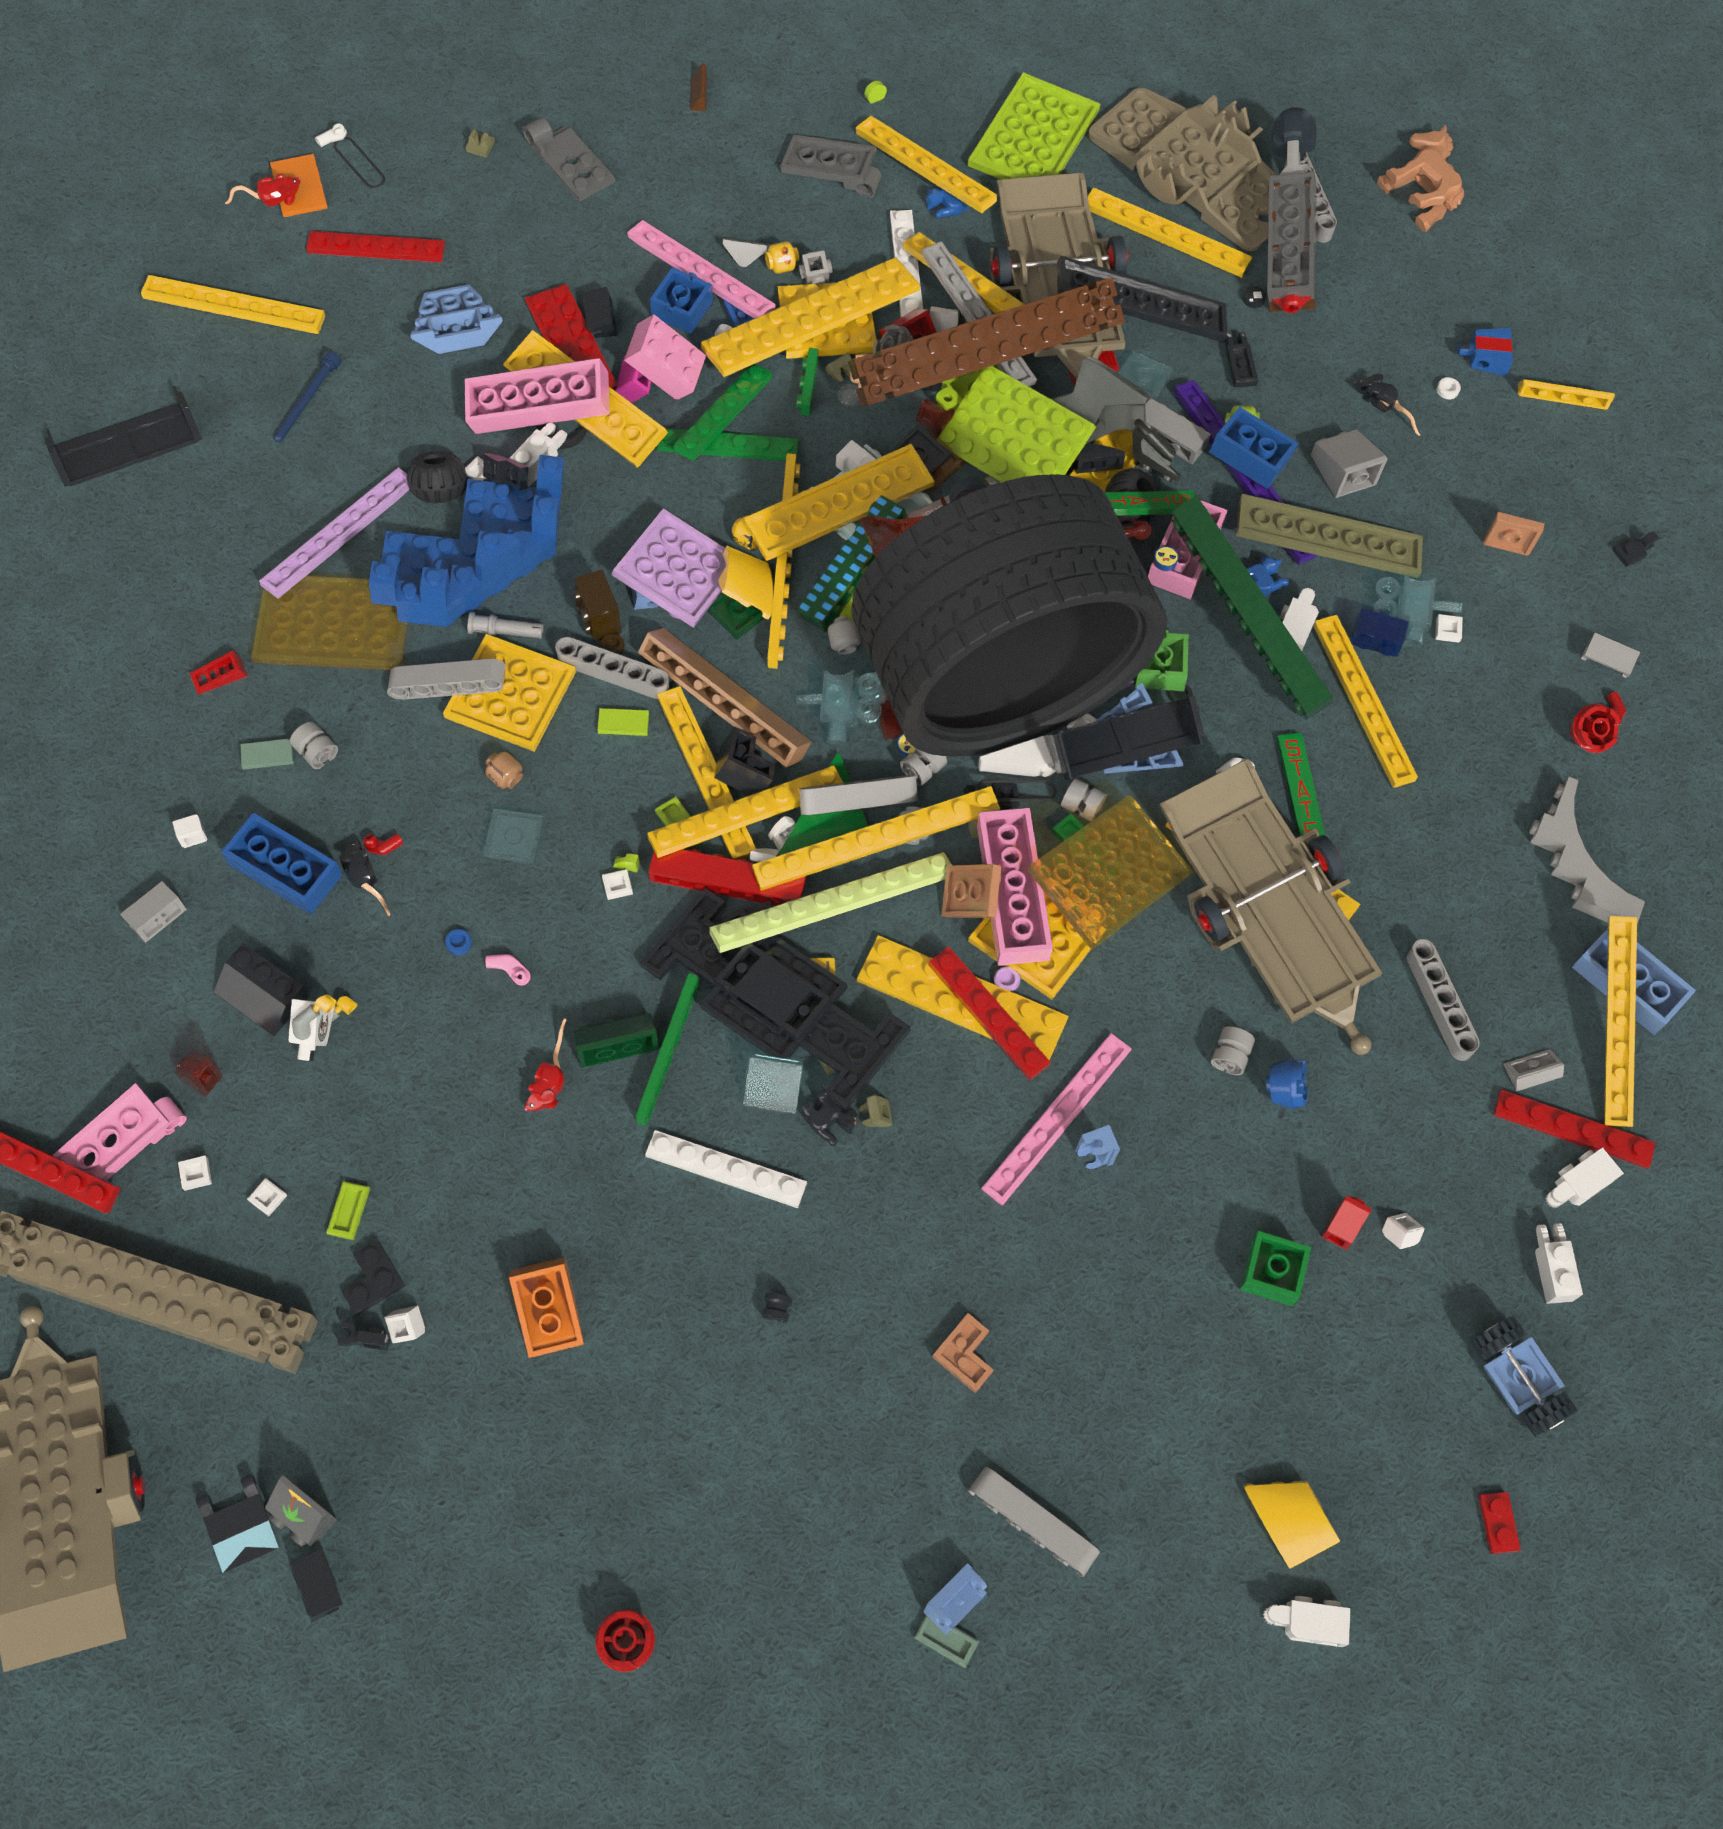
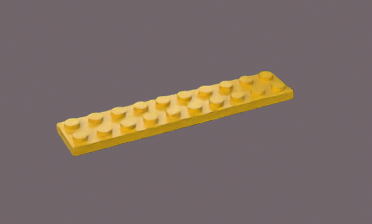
M895 257L702 341L701 349L723 377L918 292L920 291V283Z

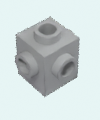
M812 251L802 255V265H799L801 279L806 278L807 284L823 285L829 281V273H832L830 259L826 260L825 251Z

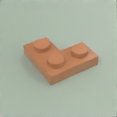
M967 1313L933 1354L932 1358L976 1393L994 1370L973 1353L988 1335L989 1330Z

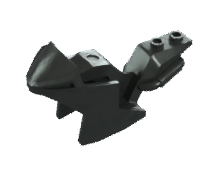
M1091 356L1084 358L1074 391L1051 398V400L1096 426V429L1086 443L1118 429L1131 430L1133 436V457L1140 462L1139 466L1150 472L1152 469L1161 473L1160 477L1172 483L1173 479L1179 480L1181 475L1170 465L1176 454L1175 448L1156 428H1153L1146 422L1145 403L1151 399V396L1105 363Z

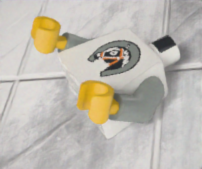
M327 994L319 997L316 1001L292 999L289 1042L299 1044L297 1059L314 1061L316 1046L327 1045L331 1022L340 1017L339 1013L341 1011L349 1015L357 1007V1003L347 996H342L336 1001Z

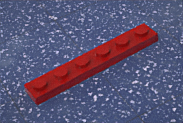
M310 231L307 244V252L312 254L442 262L445 249L444 240Z
M947 947L929 961V967L1029 1081L1050 1066V1060L950 947Z
M1501 1090L1498 1094L1493 1116L1595 1151L1603 1148L1609 1156L1647 1169L1651 1165L1656 1142Z
M0 1130L1 1164L103 1213H110L121 1187Z

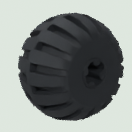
M430 451L422 453L413 458L407 470L409 488L415 497L423 502L445 503L452 501L462 494L466 486L467 474L464 465L456 455L450 452Z
M1130 468L1117 472L1108 482L1105 492L1160 491V489L1157 487L1156 481L1151 478V475L1143 470ZM1117 515L1122 525L1134 527L1147 524L1156 516Z

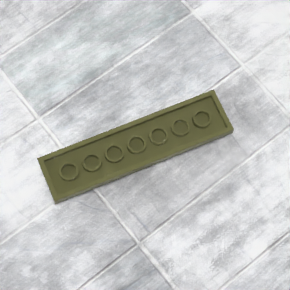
M1241 494L1239 498L1236 527L1237 537L1418 578L1422 572L1423 536L1246 494Z

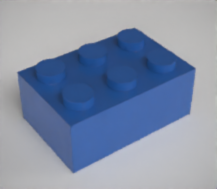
M1239 407L1217 433L1209 453L1268 489L1290 462L1299 443L1242 407Z

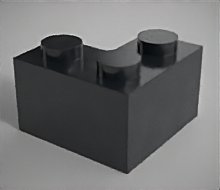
M734 726L720 747L714 778L747 795H753L766 790L772 782L775 764L754 754L756 737Z

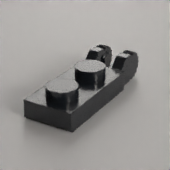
M1239 332L1237 338L1239 344H1234L1231 333H1227L1228 337L1225 340L1226 354L1234 387L1256 386L1258 377L1250 343L1247 342L1245 332Z

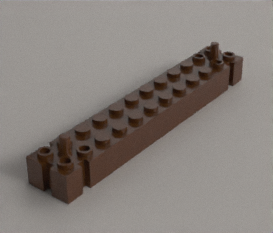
M1113 277L874 353L875 359H873L871 353L848 361L853 380L859 379L861 388L856 390L862 408L886 400L884 394L887 395L888 399L1125 323L1121 305L1115 306L1113 297L1117 296Z

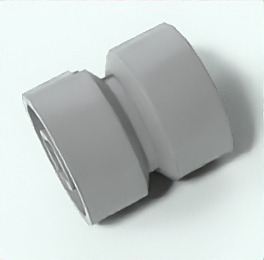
M314 722L302 724L293 732L290 738L291 746L299 754L303 755L306 762L314 769L322 768L324 766L322 762L326 760L331 761L338 753L337 745L328 736H325L323 730Z
M915 749V753H910L900 762V767L905 775H916L917 786H922L932 777V773H937L947 764L946 756L932 755Z
M1075 778L1062 800L1061 807L1073 813L1079 811L1080 817L1093 822L1096 818L1094 815L1102 808L1107 794L1095 787L1089 789L1087 783Z
M1224 1027L1218 1040L1220 1048H1215L1211 1064L1221 1071L1227 1070L1226 1073L1242 1075L1248 1062L1247 1056L1251 1054L1255 1038L1243 1029Z

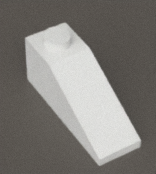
M1043 736L981 756L978 763V769L981 772L1031 777L1039 775L1047 777L1056 772Z

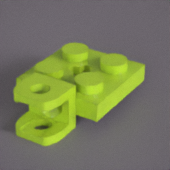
M983 369L942 382V390L936 395L938 403L935 405L936 408L940 409V412L934 409V412L942 420L946 419V421H949ZM944 408L946 411L950 410V413L944 414L941 410Z

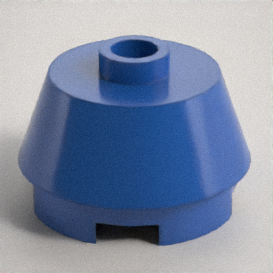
M1293 1057L1271 1065L1270 1076L1266 1078L1267 1092L1271 1094L1272 1103L1292 1110H1296V1107H1305L1307 1105L1308 1087H1306L1305 1074H1307V1066L1305 1060H1295Z

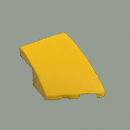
M726 546L722 554L727 565L718 579L722 592L739 601L747 608L752 605L762 611V617L769 620L773 607V580L769 563Z
M1307 1480L1293 1481L1291 1483L1272 1482L1265 1485L1247 1483L1244 1485L1252 1504L1289 1569L1340 1542L1337 1533L1324 1514L1320 1501Z

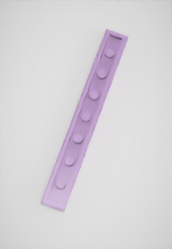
M400 468L395 469L260 579V585L277 599L280 598L410 490L407 482V473Z

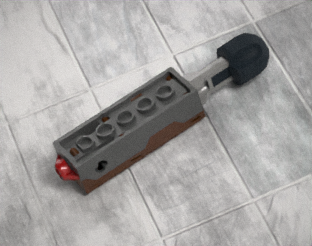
M1292 107L1284 110L1276 118L1272 130V149L1278 155H1286L1287 166L1280 175L1269 176L1267 293L1270 312L1285 311L1286 313H1295L1304 309H1316L1315 172L1305 173V170L1300 166V158L1304 157V153L1315 149L1316 124L1311 114L1304 108Z

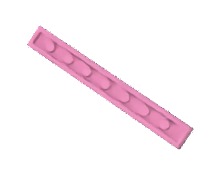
M644 220L627 232L630 239L669 265L687 274L693 272L697 278L712 284L713 293L755 319L776 310L773 302Z
M1110 1033L983 1185L982 1190L1003 1206L1132 1048Z

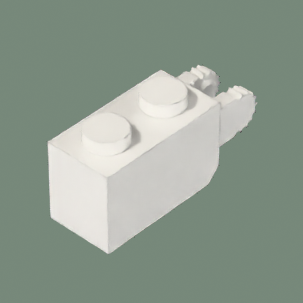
M553 423L546 424L541 431L536 429L509 458L528 466V486L537 479L539 455L557 457V449L564 443L567 437L565 431L559 430L551 439L550 437L556 429Z
M1311 588L1303 589L1298 599H1292L1290 606L1285 605L1279 617L1283 619V624L1301 651L1319 613L1316 606L1311 605L1315 597V591Z
M1603 1148L1595 1153L1589 1150L1578 1158L1581 1162L1575 1167L1569 1164L1558 1172L1561 1177L1555 1182L1557 1187L1546 1195L1547 1205L1556 1208L1569 1200L1572 1204L1580 1206L1624 1173Z
M1561 1223L1553 1225L1554 1242H1550L1546 1225H1537L1536 1236L1539 1248L1535 1250L1546 1304L1573 1302L1583 1293L1571 1241L1566 1240Z
M1295 1596V1600L1287 1602L1286 1606H1277L1276 1604L1266 1608V1611H1264L1263 1615L1267 1624L1285 1627V1634L1290 1640L1337 1647L1349 1645L1350 1608L1341 1607V1602L1324 1600L1323 1605L1312 1603L1313 1599L1310 1597Z

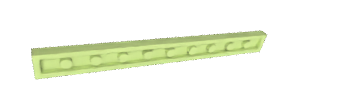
M942 852L710 927V935L720 953L945 880L947 866H952L946 854Z

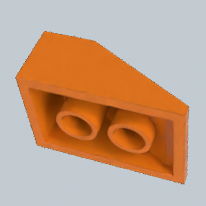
M566 1257L511 1270L509 1280L528 1357L531 1358L583 1345L584 1341Z

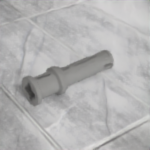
M474 612L469 613L468 634L480 632L493 636L497 633L542 639L543 623L498 619L493 614L489 617L475 615Z

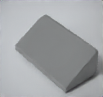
M1551 1049L1504 1063V1067L1516 1091L1561 1078L1564 1073V1064Z

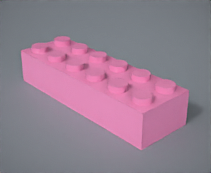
M600 358L465 379V420L475 434L610 414L608 370Z
M1030 808L980 812L977 821V832L982 864L1001 866L996 918H991L998 966L1049 961L1053 948Z

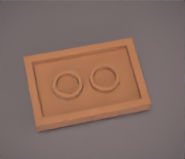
M995 864L947 866L941 916L950 918H996L999 884L1001 882V866Z

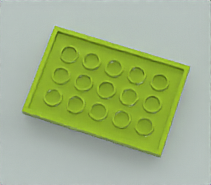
M1023 72L968 159V166L1000 180L1061 175L1099 112L1101 104Z
M990 366L981 371L937 441L955 456L1002 483L1034 475H1065L1096 429V426L997 368Z

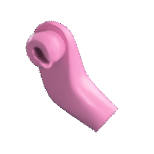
M510 954L486 955V968L505 970L513 981L521 986L526 985L530 981V972L514 956Z

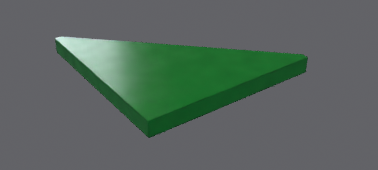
M840 753L836 754L829 767L834 765L843 783L851 782ZM861 808L801 815L778 856L868 827Z

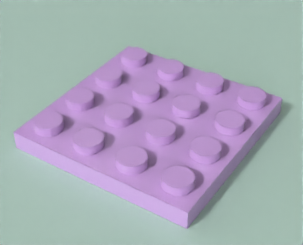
M663 508L613 569L612 576L694 628L722 592L718 579L727 565L722 554L725 548Z

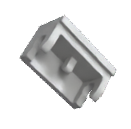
M1594 633L1589 639L1581 659L1586 661L1589 658L1623 673L1622 677L1627 678L1630 676L1640 652Z
M161 881L120 915L146 943L187 909L178 896Z

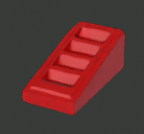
M233 650L190 673L198 694L248 676L241 657ZM231 664H233V666H234V669H232V670H231V668H230V665H231ZM224 667L226 673L222 675L220 668ZM214 671L217 678L212 679L210 672ZM205 674L208 683L201 686L200 681L202 682L200 676Z

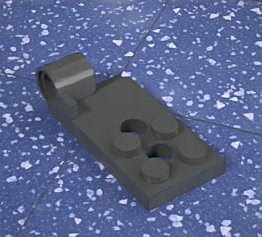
M540 117L522 127L524 137L533 151L579 202L615 183V177L571 128L564 126L552 133V129L544 117ZM570 159H575L578 161L574 165L571 163H566ZM582 173H588L590 174V177L583 178L579 177V175Z
M793 135L780 166L781 173L843 182L844 189L855 190L858 195L863 196L865 194L870 198L875 196L882 178L881 172L877 168L870 166L877 150L876 146Z

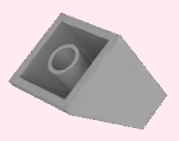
M1357 429L1350 432H1341L1337 436L1328 439L1322 438L1315 442L1311 452L1314 462L1335 498L1377 485L1387 462L1386 455Z

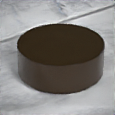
M611 633L601 639L600 648L621 655L624 652L625 643L620 635Z

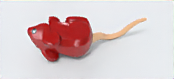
M278 174L275 180L271 177L263 178L257 182V193L245 186H236L230 191L229 199L225 203L229 204L232 201L235 191L244 190L269 207L277 206L282 201H285L286 205H291L294 202L301 179L299 177L284 178L283 174Z
M565 1018L561 1024L553 1054L554 1064L542 1062L535 1074L536 1082L531 1083L528 1088L532 1094L524 1108L527 1111L554 1108L558 1103L556 1096L563 1089L565 1083L564 1074L560 1069L558 1060L566 1023Z

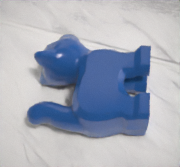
M930 188L927 190L926 202L928 210L935 208L939 204L944 206L943 209L936 212L935 216L937 219L946 216H957L963 211L970 209L969 205L944 189Z
M1267 555L1261 557L1259 564L1246 568L1264 596L1289 584V580L1286 578H1280L1274 582L1270 575L1278 573V567L1282 561Z

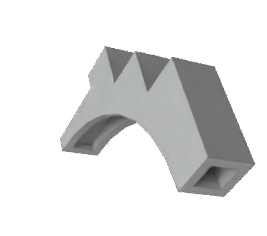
M1568 777L1563 785L1558 784L1553 797L1557 798L1556 803L1550 805L1547 814L1544 813L1539 821L1534 820L1529 830V833L1533 835L1530 843L1554 852L1550 862V866L1553 867L1551 875L1576 885L1571 894V898L1574 899L1572 908L1605 922H1608L1609 916L1637 917L1638 923L1645 901L1627 893L1612 882L1596 866L1583 845L1574 815V797L1578 780Z

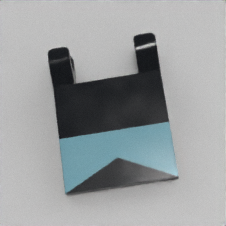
M251 1475L241 1479L247 1499L215 1512L210 1496L202 1495L196 1499V1504L205 1522L222 1573L279 1548L255 1477Z

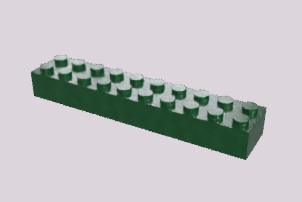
M1195 495L1172 511L1174 519L1171 521L1180 537L1186 536L1187 539L1184 541L1187 544V548L1193 557L1197 555L1200 557L1198 562L1207 577L1212 575L1213 587L1220 597L1222 595L1226 596L1227 599L1224 601L1233 616L1238 614L1240 617L1238 622L1246 636L1252 635L1254 638L1251 640L1253 647L1259 656L1263 654L1266 656L1267 668L1273 676L1278 674L1280 677L1278 682L1286 696L1292 695L1294 698L1292 705L1300 717L1305 714L1307 719L1331 705L1333 703L1332 695L1199 497Z

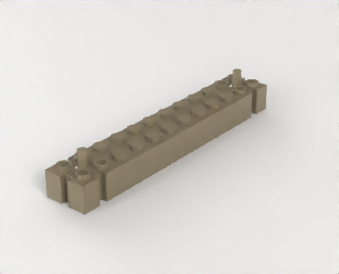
M4 1211L0 1213L1 1276L7 1277L9 1274L16 1281L263 1364L268 1357V1361L275 1368L296 1374L304 1352L299 1348L302 1340L310 1341L318 1323L312 1314L292 1307L287 1314V1310L280 1303L34 1221L30 1225L22 1217Z

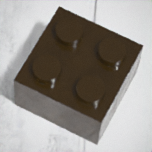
M603 569L576 577V588L572 589L576 600L574 603L578 615L583 617L584 621L582 623L586 635L591 634L595 642L601 640L607 634L622 633L619 608Z

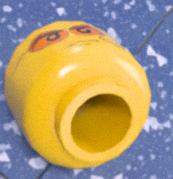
M787 241L770 245L768 251L765 252L768 269L772 270L775 274L793 271L796 267V262L799 261L798 249L796 247L793 248L791 243Z

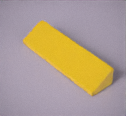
M1524 379L1518 383L1519 396L1607 410L1615 397L1614 393Z

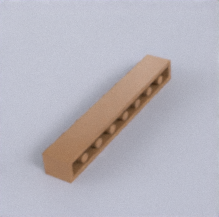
M664 628L647 633L638 651L640 655L657 668L665 671L671 679L732 726L755 736V743L785 767L802 760L812 741Z

